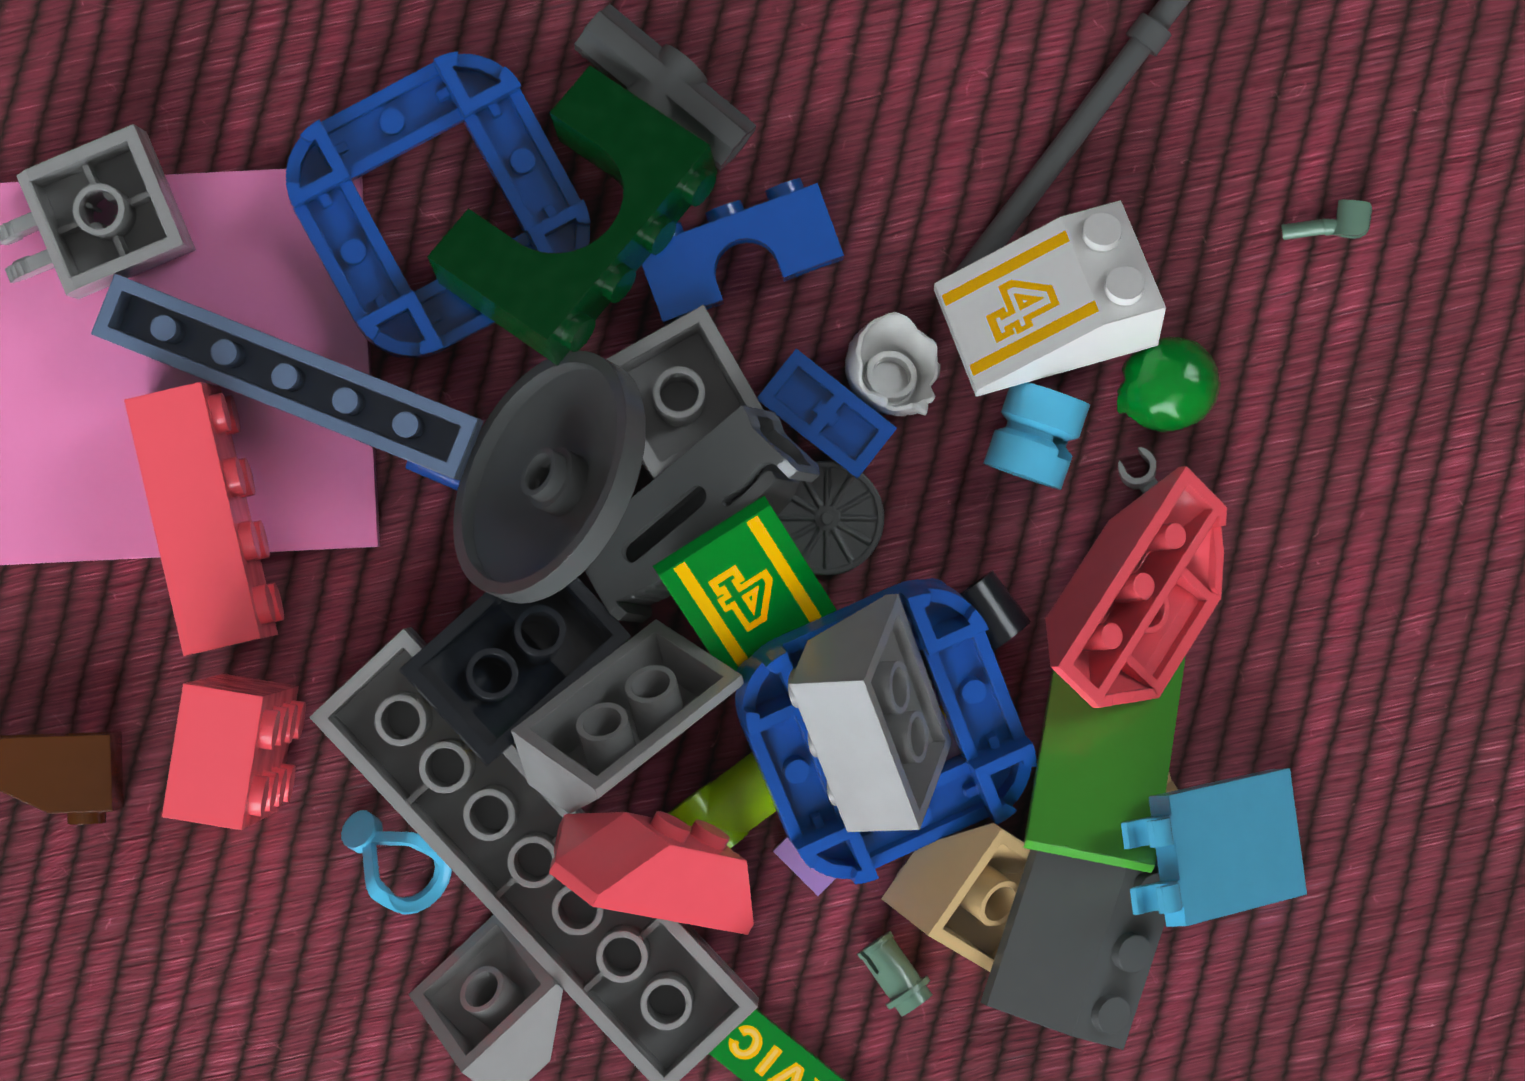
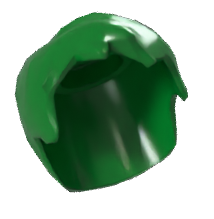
M1168 336L1159 338L1158 346L1134 352L1126 359L1122 367L1124 381L1117 390V411L1119 414L1126 413L1141 426L1154 431H1175L1198 423L1206 417L1218 400L1221 383L1215 361L1198 342L1181 337Z

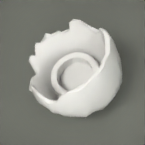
M892 312L878 317L865 325L849 343L845 359V374L853 394L878 413L894 416L918 413L926 416L928 404L936 397L931 386L940 374L941 365L938 363L937 357L938 347L936 342L918 330L907 316Z

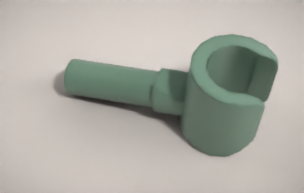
M1338 200L1336 219L1323 218L1281 224L1283 240L1318 235H1335L1349 239L1361 238L1370 229L1372 205L1366 201Z

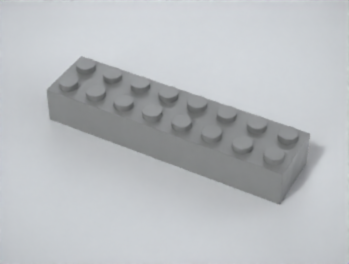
M412 627L404 628L309 718L649 1081H680L758 1008L759 998L690 924L592 907L549 874L550 864L554 858V846L558 827L564 815L569 813L528 784L515 743L489 766H486L399 671L400 668L424 648L427 643ZM580 808V809H578V810H576V811H574V812H572V813H570V814L585 813V812Z

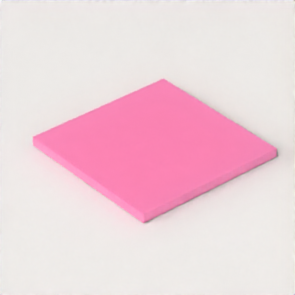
M286 169L165 175L196 250L128 279L372 376L370 341L365 338L355 324L290 204L286 187ZM361 176L352 182L363 201V182ZM19 182L0 183V225L31 212ZM105 198L97 205L98 208L102 209V212L94 211V221L109 226L116 219L114 215L118 214V205L107 201ZM39 231L23 237L22 240L16 243L0 245V565L160 558L124 399L197 382L219 385L92 335V329L109 287L81 299L67 296L55 268L26 280L10 283L5 268L22 257L32 256L47 249ZM220 386L224 397L233 396L238 410L241 432L232 434L238 459L247 458L252 471L255 495L246 498L252 521L261 520L263 523L269 551L284 552L380 547L375 447Z

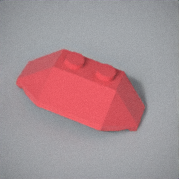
M1187 466L1176 468L1107 522L1045 618L1050 667L1092 708L1159 698L1221 600L1224 564L1221 526H1226L1227 507Z
M656 811L653 818L629 812L565 814L561 820L549 874L592 907L745 935L749 934L754 925L747 860L726 846L730 837L714 825L696 819L693 825L689 826L680 819L662 811Z

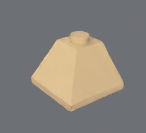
M995 823L936 840L912 853L906 864L898 871L894 881L881 899L926 935L990 972L1030 849L1023 848L1024 842Z

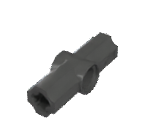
M611 4L599 11L591 19L574 43V49L593 64L599 72L708 143L712 150L715 166L720 171L728 163H731L756 130V125L746 115L742 114L728 100L724 99L706 84L708 82L706 76L686 55L668 44L661 47Z

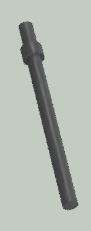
M1158 0L1148 15L1141 13L1126 32L1130 39L953 273L995 252L1008 243L1150 54L1157 56L1172 35L1168 29L1190 0Z

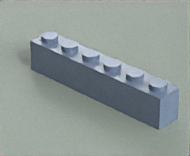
M117 274L113 276L91 332L94 336L452 479L461 480L484 423V420Z

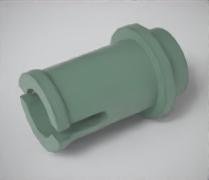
M888 931L856 955L859 959H862L890 999L885 1004L890 1010L895 1007L902 1017L933 995L926 986L931 980L927 975L922 978L919 976L894 940V935L891 931Z

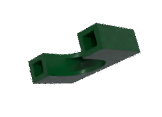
M590 65L550 111V115L559 141L609 174L623 188L621 208L610 228L597 240L583 248L564 253H545L532 250L518 243L468 208L427 256L439 284L557 366L569 351L576 352L587 343L594 331L595 320L610 302L617 303L626 296L635 281L636 271L651 253L657 255L666 248L675 233L676 223L691 205L696 207L705 201L715 185L717 175L712 150L708 143Z

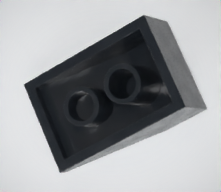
M577 577L557 593L532 603H512L487 592L484 593L405 663L399 671L486 766H489L515 743L511 732L512 729L626 643L631 635Z

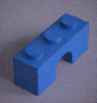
M801 178L781 183L765 191L768 199L767 202L745 210L741 200L724 204L705 213L708 220L707 224L685 232L681 222L676 223L675 233L666 248L657 255L651 253L642 264L664 325L672 323L702 305L705 306L706 310L724 304L716 281V269L723 254L736 245L750 243L768 250L775 258L784 282L842 261L844 254L818 183L804 187Z

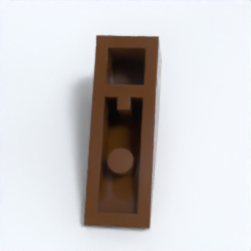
M121 731L0 735V792L48 814L67 813V824L70 825L106 823V812H113L124 807Z

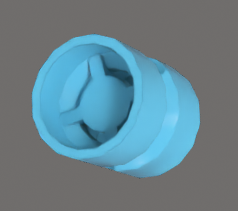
M1030 382L1009 387L1001 410L1002 415L1008 421L1007 425L1004 428L994 430L983 464L1011 475L1061 490L1073 457L1066 448L1067 442L1080 437L1090 404Z

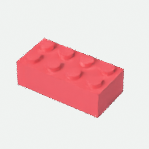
M197 382L124 399L183 656L278 635L275 622L284 620V610L276 583L266 584L261 559L270 557L269 544L262 521L253 522L246 497L255 495V485L247 458L238 459L232 434L240 433L241 425L233 396L224 397L220 386Z
M221 674L183 683L162 817L243 830L277 812L282 802L289 803L296 773V765L286 763L289 743L292 742V739H300L306 712V702L297 701L299 686L229 674Z

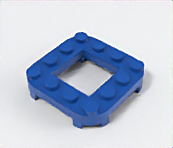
M457 51L434 58L433 63L323 121L319 119L312 123L300 134V138L294 145L288 159L286 187L290 204L360 332L374 346L393 357L421 358L437 354L495 322L439 284L438 280L416 291L411 290L352 182L355 179L464 122L524 232L513 238L515 241L532 250L545 253L570 252L589 245L591 221L584 200H581L524 97L520 89V82L506 66L502 67L493 60L483 56L458 54Z
M929 578L904 581L767 642L749 659L742 662L737 669V672L742 675L744 682L735 693L737 715L786 835L805 864L810 869L813 868L826 876L851 879L854 884L871 882L879 879L876 868L929 845L936 840L942 839L988 817L995 824L1005 821L1017 811L1013 804L1019 799L1028 783L1031 767L1037 766L1034 745L1025 735L985 632L989 630L986 622L961 594L939 579ZM888 594H899L916 644L921 652L960 754L945 761L920 830L847 832L837 806H833L828 798L827 780L819 759L810 752L808 731L799 708H795L790 701L788 679L792 669L797 667L809 639Z

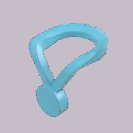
M366 810L353 813L344 823L341 839L344 845L356 853H363L366 889L374 901L394 912L406 915L418 913L430 907L442 896L449 884L452 870L418 833L383 831L380 819ZM377 845L409 846L431 857L434 860L435 870L429 884L421 892L411 897L396 896L380 879Z

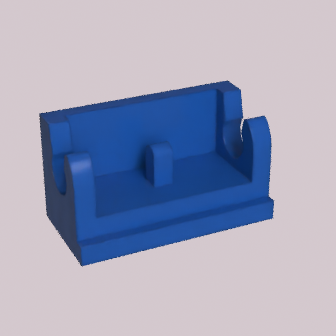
M798 349L794 350L757 397L761 404L770 411L775 412L780 419L856 479H858L897 429V427Z

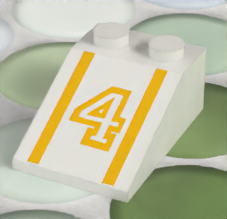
M1121 200L1059 217L934 283V292L976 397L1158 346L1166 310L1162 296Z

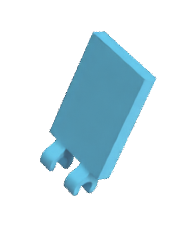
M1290 768L1270 769L1149 796L1151 816L1121 823L1124 849L1150 845V848H1156L1160 878L1159 882L1130 888L1133 915L1159 911V914L1165 915L1166 927L1189 926L1307 895Z

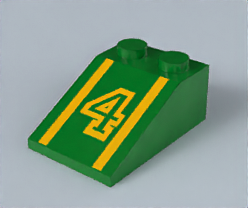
M765 496L653 565L656 573L709 653L736 672L742 662L749 659L767 642L837 611Z

